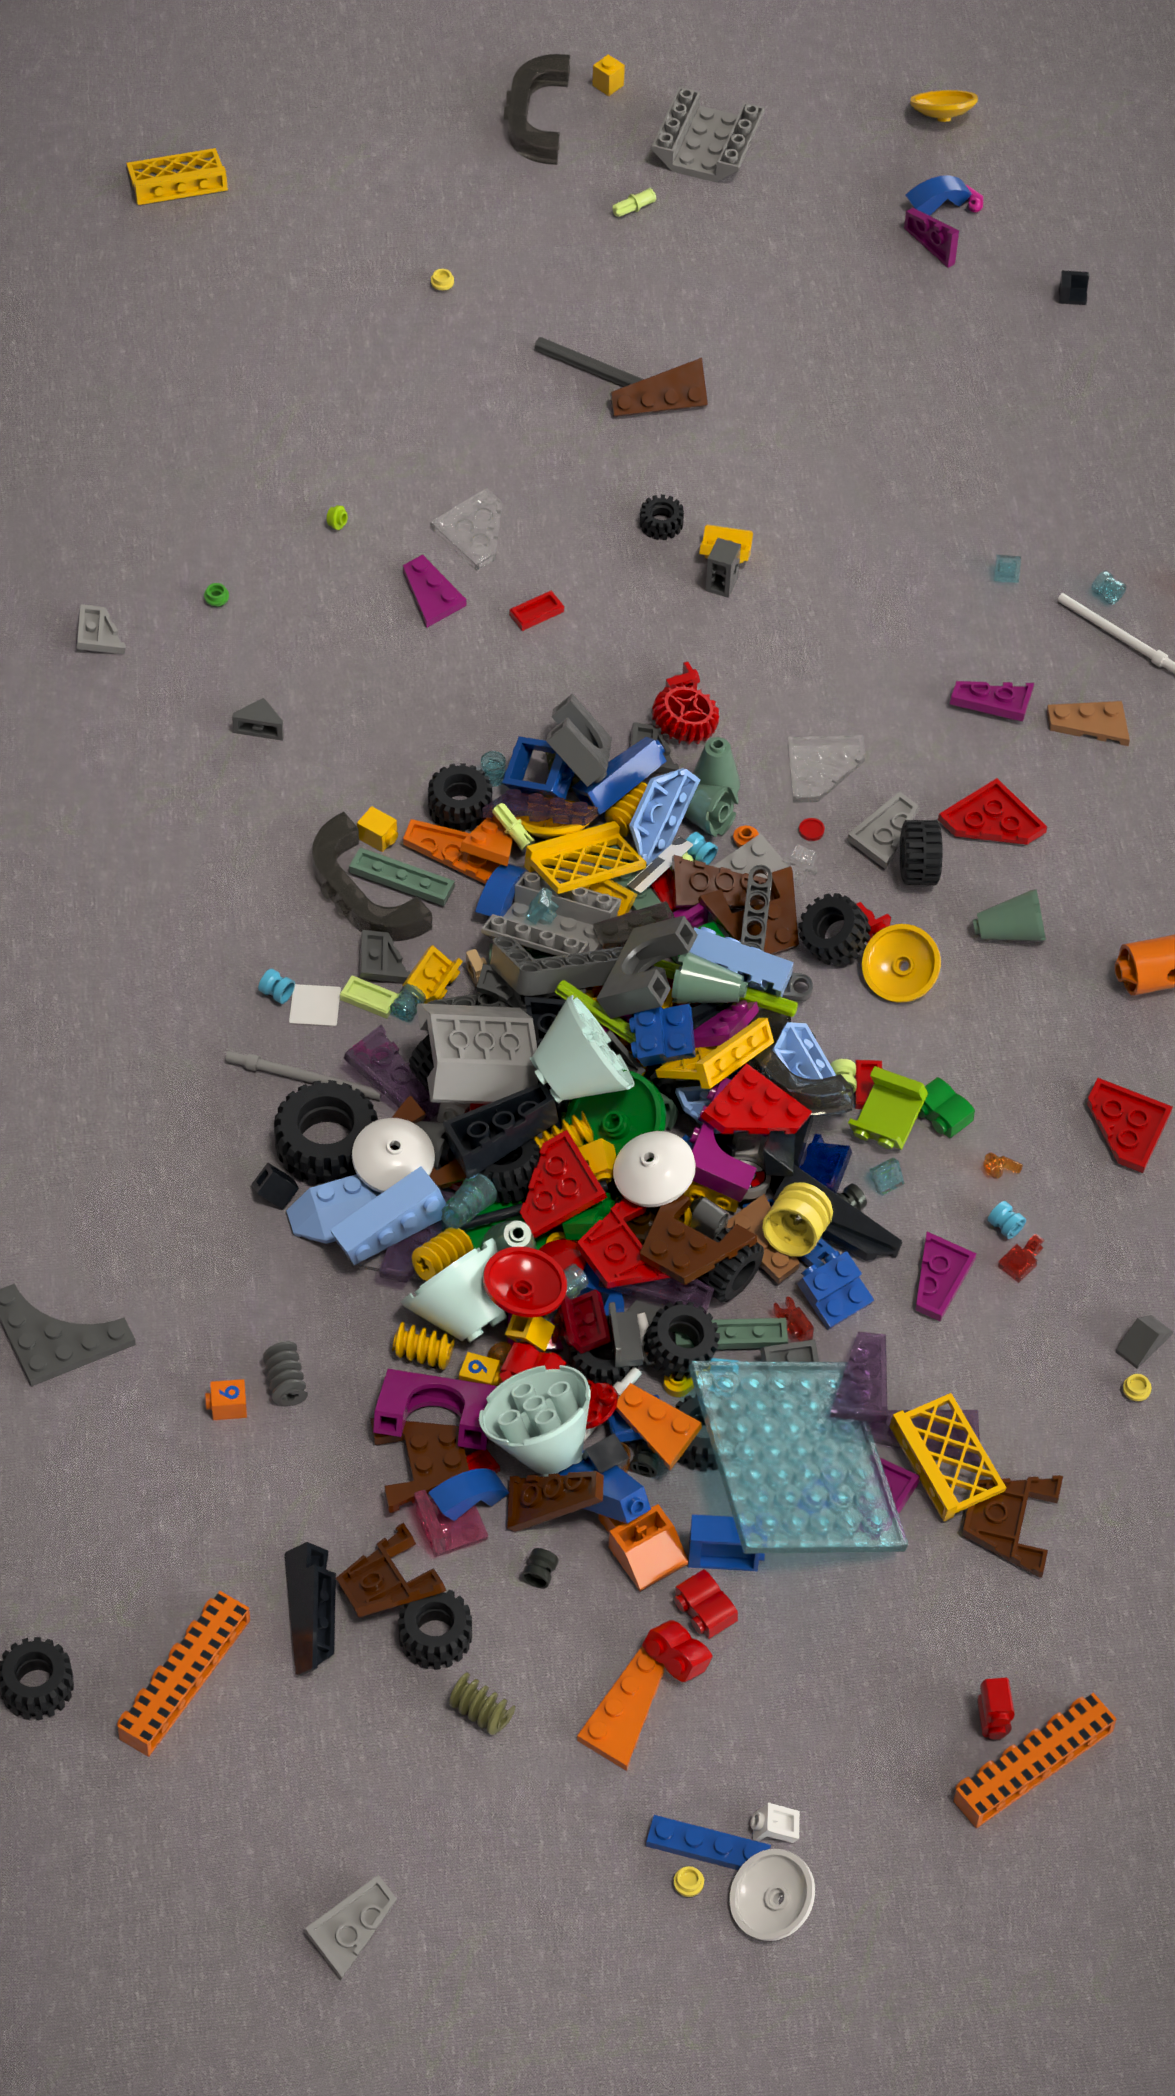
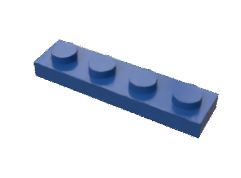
M657 1815L653 1816L646 1841V1847L734 1870H739L753 1855L771 1849L770 1844Z

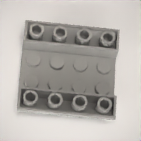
M679 87L651 149L672 172L717 182L739 171L763 117L765 107L743 103L739 114L736 115L700 106L699 91Z
M525 871L515 884V902L504 916L492 914L481 928V933L491 939L499 936L513 938L524 949L551 957L601 950L611 936L621 905V899L584 887L557 894L540 875Z
M417 1004L420 1030H429L434 1068L427 1077L431 1102L489 1104L538 1084L539 1079L535 1074L537 1069L530 1060V1057L533 1056L537 1049L533 1018L522 1009Z

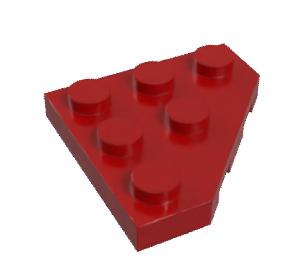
M998 778L942 811L938 816V821L956 837L1027 845L1047 831V826Z
M746 1063L703 1111L701 1118L722 1134H733L734 1131H748V1134H769L770 1131H784V1134H795L808 1120L812 1111Z
M1097 1078L1088 1096L1087 1105L1117 1163L1144 1173L1172 1113L1173 1106Z
M567 1130L542 1144L541 1156L537 1168H534L528 1186L529 1192L520 1211L534 1238L607 1198L605 1191Z

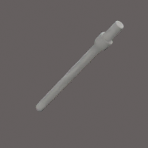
M228 1051L226 1055V1061L243 1065L248 1070L257 1071L259 1069L309 1083L320 1080L321 1083H328V1080L337 1081V1084L342 1085L344 1082L352 1085V1090L357 1088L362 1091L365 1097L381 1100L383 1090L263 1060L258 1055L249 1053L247 1056Z

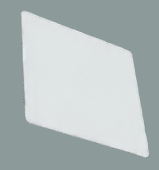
M295 984V989L292 993L289 1023L336 1026L341 988Z

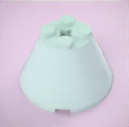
M573 995L568 997L535 1053L530 1057L532 1064L537 1069L535 1074L543 1085L548 1082L551 1086L550 1092L558 1103L563 1100L632 1088L634 1086L632 1075L621 1055H616L607 1045L611 1042L607 1033L578 998L573 1000Z
M491 1238L484 1242L482 1251L480 1248L473 1249L422 1284L414 1292L417 1295L416 1297L410 1293L401 1300V1304L460 1341L467 1339L471 1343L484 1333L481 1328L489 1323L494 1327L507 1317L504 1313L505 1311L489 1298L483 1285L485 1266L489 1259L498 1252L495 1240Z
M560 1365V1369L546 1370L545 1366H539L510 1377L486 1398L488 1404L484 1411L480 1410L479 1414L481 1428L491 1441L533 1471L542 1474L543 1477L549 1474H558L560 1471L581 1462L583 1459L582 1451L591 1391L585 1376L577 1369L569 1366Z

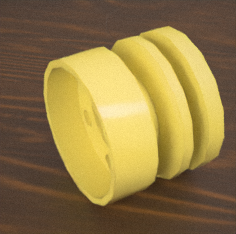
M807 1183L787 1185L764 1217L762 1229L765 1238L780 1253L789 1256H803L810 1253L832 1220L833 1209L831 1202L825 1193L816 1186Z

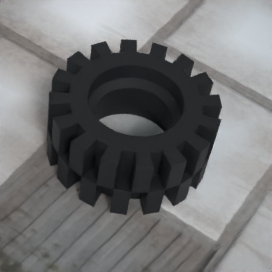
M662 494L661 498H658L657 495H654L652 500L647 498L646 503L643 502L640 508V528L642 527V532H647V536L650 538L654 535L655 540H658L659 537L667 540V536L671 539L674 538L675 534L678 535L680 529L682 530L683 505H679L680 501L677 499L673 501L672 496L666 499L665 495ZM666 515L670 518L666 520H659L654 518V516Z

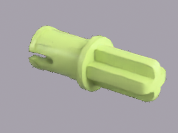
M648 188L639 194L629 195L628 199L612 206L613 214L621 217L632 211L638 212L643 206L656 202L655 192Z
M500 803L492 810V813L506 829L504 831L505 834H509L514 839L521 851H524L526 846L532 845L535 842L522 826L521 819L517 820L505 804Z

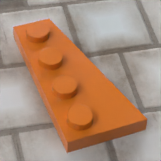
M411 819L403 837V845L484 884L487 883L494 870L501 865L460 851L462 841L470 834L467 832Z
M641 1647L579 1732L577 1741L627 1771L642 1727L647 1719L651 1703L665 1671L664 1664L652 1659L644 1648Z

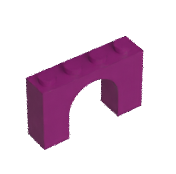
M724 1078L718 1085L713 1086L709 1090L706 1099L710 1100L711 1103L731 1080ZM704 1105L698 1117V1121L702 1122L700 1128L695 1127L689 1139V1142L693 1143L691 1150L696 1164L695 1175L692 1181L741 1202L750 1187L757 1168L722 1151L716 1143L714 1127L701 1118L703 1111L707 1108Z
M387 1369L375 1408L373 1433L402 1437L407 1417L411 1412L425 1406H440L454 1411L461 1418L458 1446L486 1451L489 1438L481 1428L479 1414L480 1410L484 1411L488 1404L486 1398L497 1386Z

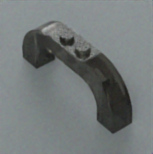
M549 54L527 61L516 71L511 91L507 90L506 104H509V106L504 108V120H508V139L512 147L529 160L543 164L558 165L560 132L536 129L528 123L527 118L530 98L535 91L547 86L568 87L570 55Z
M345 812L336 815L320 828L312 848L313 871L322 894L326 899L330 898L337 912L341 916H345L360 932L362 930L388 932L393 941L413 939L432 930V913L418 896L396 907L379 906L366 897L337 863V859L341 854L359 844V829Z
M763 1008L759 1010L748 1025L758 1018H768L774 1040L773 1044H775L785 1024L791 1022V1017ZM767 1047L746 1062L811 1110L810 1116H832L846 1113L853 1109V1087L841 1074L824 1079L799 1077L785 1066L770 1047Z

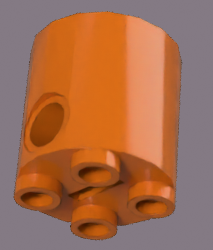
M1175 934L1122 944L1119 956L1115 962V974L1118 981L1124 983L1130 995H1139L1175 987Z

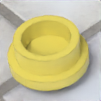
M438 269L431 277V285L437 290H448L454 285V277L449 270Z
M1133 1374L1124 1381L1123 1392L1126 1397L1133 1401H1143L1151 1393V1384L1144 1375Z
M683 1867L674 1876V1887L679 1894L693 1897L702 1891L704 1877L694 1867Z

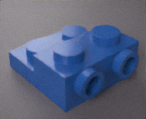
M689 1004L664 1009L662 1007L634 1013V1017L629 1019L631 1032L636 1034V1042L631 1043L632 1054L634 1058H638L643 1067L696 1057L692 1008Z
M838 1251L833 1252L824 1259L826 1264L819 1268L816 1264L810 1266L802 1272L804 1277L797 1283L827 1330L874 1301V1298L860 1279L861 1271L847 1251L841 1255Z

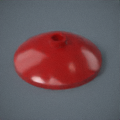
M529 1247L503 1249L489 1259L484 1269L483 1285L487 1295L498 1307L513 1315L521 1317L547 1315L562 1304L567 1292V1279L561 1266L551 1256L537 1249Z

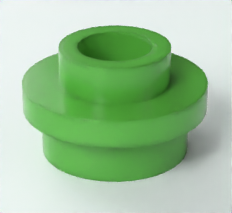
M213 583L205 590L204 599L211 606H221L229 600V592L223 584Z

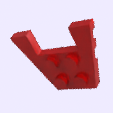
M625 1198L620 1203H616L603 1220H599L577 1241V1249L606 1288L671 1278L641 1261L640 1251L643 1245L626 1222L646 1213L647 1207L633 1204Z

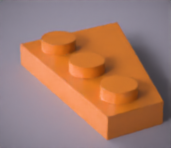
M632 1383L626 1387L617 1399L618 1402L615 1410L636 1433L640 1434L647 1442L648 1447L658 1454L670 1471L702 1429L700 1421Z

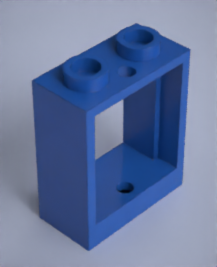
M519 736L516 746L513 748L512 757L505 771L502 783L514 793L565 801L575 772L547 741ZM533 750L556 754L546 784L523 781Z
M692 1514L688 1568L758 1571L759 1561H764L767 1542V1530L761 1529L762 1518Z

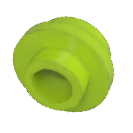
M341 505L330 507L327 512V524L332 526L333 529H342L348 520L345 508Z

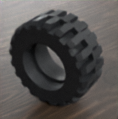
M320 1080L314 1081L313 1085L310 1086L305 1084L298 1087V1092L292 1091L286 1096V1101L280 1103L278 1113L275 1115V1147L279 1161L283 1163V1167L289 1173L294 1172L295 1178L301 1181L307 1179L308 1184L317 1185L318 1183L325 1184L356 1175L352 1163V1149L358 1134L367 1125L378 1120L373 1103L369 1098H365V1094L357 1088L352 1090V1085L344 1082L340 1085L334 1080H328V1083H321ZM323 1122L337 1123L350 1131L344 1139L331 1144L315 1143L303 1136V1133L308 1128Z

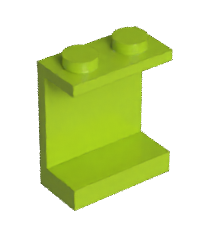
M874 1066L870 1076L875 1084L858 1120L850 1118L848 1124L853 1131V1135L861 1140L868 1141L870 1138L878 1141L877 1143L886 1149L891 1150L895 1147L902 1150L928 1092L921 1082Z

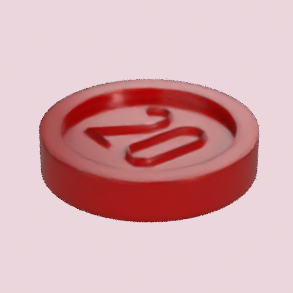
M807 818L799 825V834L805 840L817 841L824 835L825 826L819 819Z

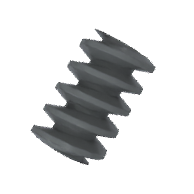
M290 1341L276 1343L270 1346L263 1354L265 1369L268 1373V1381L270 1382V1391L272 1392V1400L281 1406H295L303 1402L308 1396V1392L304 1391L306 1383L303 1381L304 1375L300 1371L302 1367L301 1363L298 1362L297 1344Z

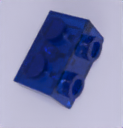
M815 1134L812 1143H809L807 1147V1156L804 1164L799 1168L834 1193H837L852 1155V1150L849 1145L824 1143L822 1135Z

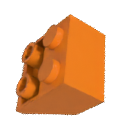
M659 1504L651 1507V1510L633 1521L623 1523L609 1531L608 1547L639 1591L689 1563L673 1523Z

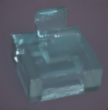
M996 555L994 581L1019 583L1021 556Z
M545 887L540 890L529 905L527 920L536 924L542 917L545 921L551 923L556 918L557 914L555 911L559 906L551 901L552 891Z
M891 1158L869 1169L876 1192L880 1195H884L905 1184L899 1161L895 1158Z

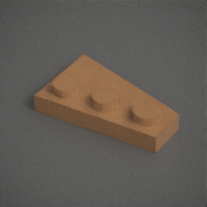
M1122 701L1047 705L1050 731L1075 736L1086 734L1096 736L1097 740L1106 742L1107 739L1120 741V745L1129 746L1130 738Z
M763 1194L730 1218L727 1229L738 1224L757 1235V1242L764 1247V1256L760 1266L779 1284L798 1270L800 1263L796 1256H789L777 1251L765 1238L762 1225L764 1217L771 1206L765 1194Z

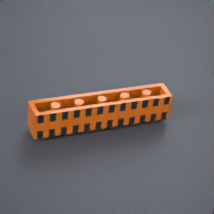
M219 1591L214 1599L210 1598L206 1602L202 1611L203 1614L197 1621L193 1620L190 1623L184 1639L181 1643H176L172 1647L169 1659L163 1666L160 1665L156 1668L152 1675L151 1683L146 1689L142 1688L138 1692L133 1707L129 1712L125 1711L117 1722L119 1740L148 1757L250 1622L249 1607L222 1591Z
M1094 1692L1086 1698L1083 1696L1079 1697L1064 1714L1059 1712L1051 1717L1047 1722V1726L1041 1730L1038 1728L1032 1730L1025 1737L1024 1742L1018 1746L1013 1744L1008 1747L997 1761L993 1762L991 1760L985 1763L980 1768L979 1773L973 1778L966 1777L961 1780L956 1786L953 1802L977 1829L1111 1734L1117 1718Z

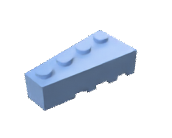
M694 927L698 936L690 950L691 953L744 976V982H748L747 987L779 997L783 996L793 972V962L766 953L758 948L743 945L731 937L724 938L718 936L715 931L709 928L701 927V929Z
M420 1166L334 1226L330 1231L351 1262L356 1265L452 1215L437 1185Z

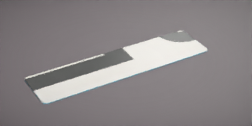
M678 837L631 880L627 886L642 893L672 866L673 855H684L693 846V843Z

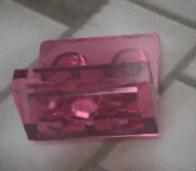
M425 1489L414 1493V1510L434 1557L488 1539V1533L476 1505L453 1521L441 1512L433 1499L428 1498Z

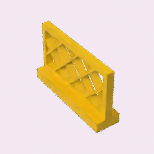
M216 148L126 163L135 191L137 205L228 190L226 170L221 164ZM213 157L210 161L203 160L204 158ZM186 161L189 162L187 165L181 163ZM166 165V167H165L164 169H163V168H160V167H158V166ZM196 165L203 166L201 169L194 168ZM175 168V169H178V170H180V171H179L178 173H176V172H173L172 170ZM137 169H144L142 172L136 171ZM151 172H153V173H156L157 175L154 177V176H151V175H149V174H150Z
M615 821L526 846L524 867L528 872L536 871L557 894H561L645 869L647 862L619 834L620 826ZM616 845L619 846L621 850L610 848L609 846ZM600 853L599 856H595V855H592V854ZM604 854L618 857V859L613 860L609 858H604ZM622 858H623V859H627V860H632V861H634V862H633V863H627V862H622L621 860H622ZM582 861H586L590 863H595L596 865L594 867L581 863ZM600 865H604L613 868L607 870L599 867ZM560 867H562V868L571 869V870H574V871H573V873H569V872L561 871V870H559V869H560ZM578 871H580V872L589 873V874H592V875L583 876V875H578L577 873H578ZM556 878H560V879H564V880H569V881L560 884V883L556 880Z
M758 1018L720 1046L695 1048L696 1057L665 1063L656 1070L657 1077L699 1080L701 1088L711 1089L774 1043L768 1018Z
M952 1393L906 1413L902 1410L893 1414L889 1427L914 1471L920 1476L922 1485L944 1522L954 1518L955 1513L1006 1490L1005 1484ZM948 1403L953 1411L952 1420L935 1415L937 1408ZM917 1416L930 1419L927 1431L915 1427L911 1419ZM933 1421L949 1426L946 1437L930 1432ZM952 1427L965 1432L967 1435L965 1443L949 1438ZM927 1438L944 1443L941 1454L927 1449L925 1445ZM946 1445L963 1450L960 1461L943 1456ZM966 1451L979 1456L981 1459L979 1467L963 1462ZM941 1462L957 1467L954 1478L942 1475L939 1469ZM960 1468L977 1473L973 1485L957 1480ZM983 1475L992 1478L996 1486L989 1490L978 1487L979 1476ZM958 1486L970 1490V1497L958 1503L953 1494L954 1487Z

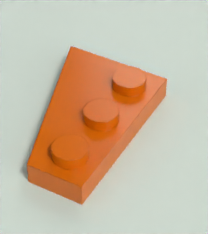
M491 813L462 841L460 851L508 866L513 838L509 834H505L504 831L506 829L496 816Z

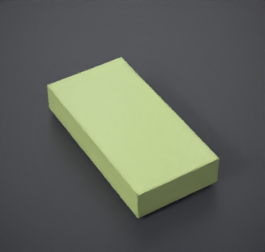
M352 975L340 993V1000L387 1019L399 1001V994Z

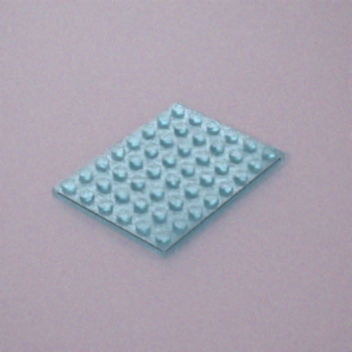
M692 1361L689 1371L744 1554L905 1552L908 1542L848 1362Z

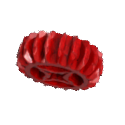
M683 683L679 687L675 684H672L671 687H665L656 696L652 705V720L655 721L656 728H661V734H668L669 740L675 738L679 743L685 741L688 745L692 742L699 744L701 741H707L715 733L720 716L719 708L715 706L716 701L710 700V694L704 695L702 689L695 690L692 685L688 688Z

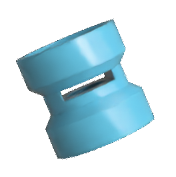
M692 833L686 839L693 843V846L687 851L688 855H691L697 861L705 862L706 865H709L715 858L718 847L712 842H706L704 836L700 833Z
M269 969L261 978L258 990L265 995H272L275 1001L284 1004L291 997L295 989V981L288 977L283 978L278 971Z
M1003 1201L991 1211L988 1216V1222L994 1227H999L1001 1233L1007 1239H1011L1022 1230L1026 1223V1218L1020 1213L1013 1212V1207L1007 1201Z

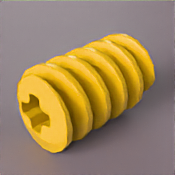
M640 782L605 812L606 822L615 821L620 826L619 834L622 837H626L629 831H631L630 822L647 787V784L644 782Z
M581 1111L582 1120L572 1115L571 1125L562 1120L561 1130L554 1124L552 1126V1134L545 1130L542 1132V1139L535 1136L534 1140L538 1144L539 1150H541L544 1142L565 1130L569 1132L577 1147L584 1145V1139L588 1143L593 1142V1131L583 1111Z
M449 1227L413 1251L412 1264L414 1270L419 1277L428 1281L459 1258L472 1251V1241L460 1228Z
M401 1322L394 1337L392 1352L395 1351L398 1358H402L406 1353L409 1361L414 1360L417 1356V1361L420 1364H423L428 1358V1365L430 1367H434L438 1362L439 1368L444 1370L450 1362L455 1340L453 1339L451 1343H448V1336L445 1333L440 1340H437V1331H433L430 1337H426V1328L424 1327L419 1334H416V1327L413 1324L408 1331H405V1322Z

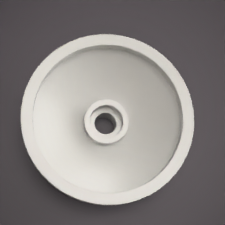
M400 1118L380 1119L367 1125L358 1134L352 1149V1163L356 1174L364 1184L380 1193L389 1189L420 1166L430 1176L435 1161L434 1147L426 1132L418 1125ZM396 1145L399 1149L392 1150L390 1146Z
M664 1131L647 1132L633 1138L620 1150L613 1167L614 1181L621 1195L633 1204L643 1207L666 1205L679 1198L689 1188L695 1175V1158L689 1145L679 1136ZM654 1158L653 1161L646 1162L648 1159Z
M768 1849L753 1855L740 1867L732 1882L730 1908L735 1922L745 1933L763 1941L780 1940L791 1935L801 1927L811 1912L815 1898L813 1875L807 1864L790 1851ZM784 1896L783 1902L779 1904V1899Z

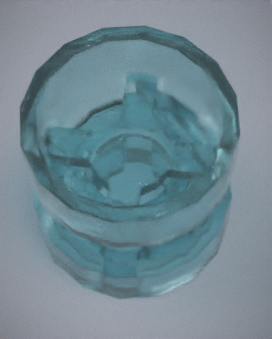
M1105 570L1094 580L1092 590L1098 595L1102 594L1108 603L1115 604L1124 595L1126 584L1120 580H1115L1113 574Z
M489 751L481 757L480 766L481 770L485 772V776L490 778L492 787H496L503 782L506 759L500 752Z
M407 984L399 992L400 997L393 1001L390 1009L400 1020L410 1022L417 1014V1004H424L426 996L416 986Z

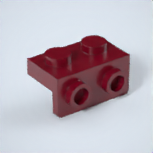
M595 1289L574 1299H570L565 1295L559 1307V1314L565 1322L566 1330L564 1331V1337L568 1345L573 1346L583 1354L611 1342L601 1293Z

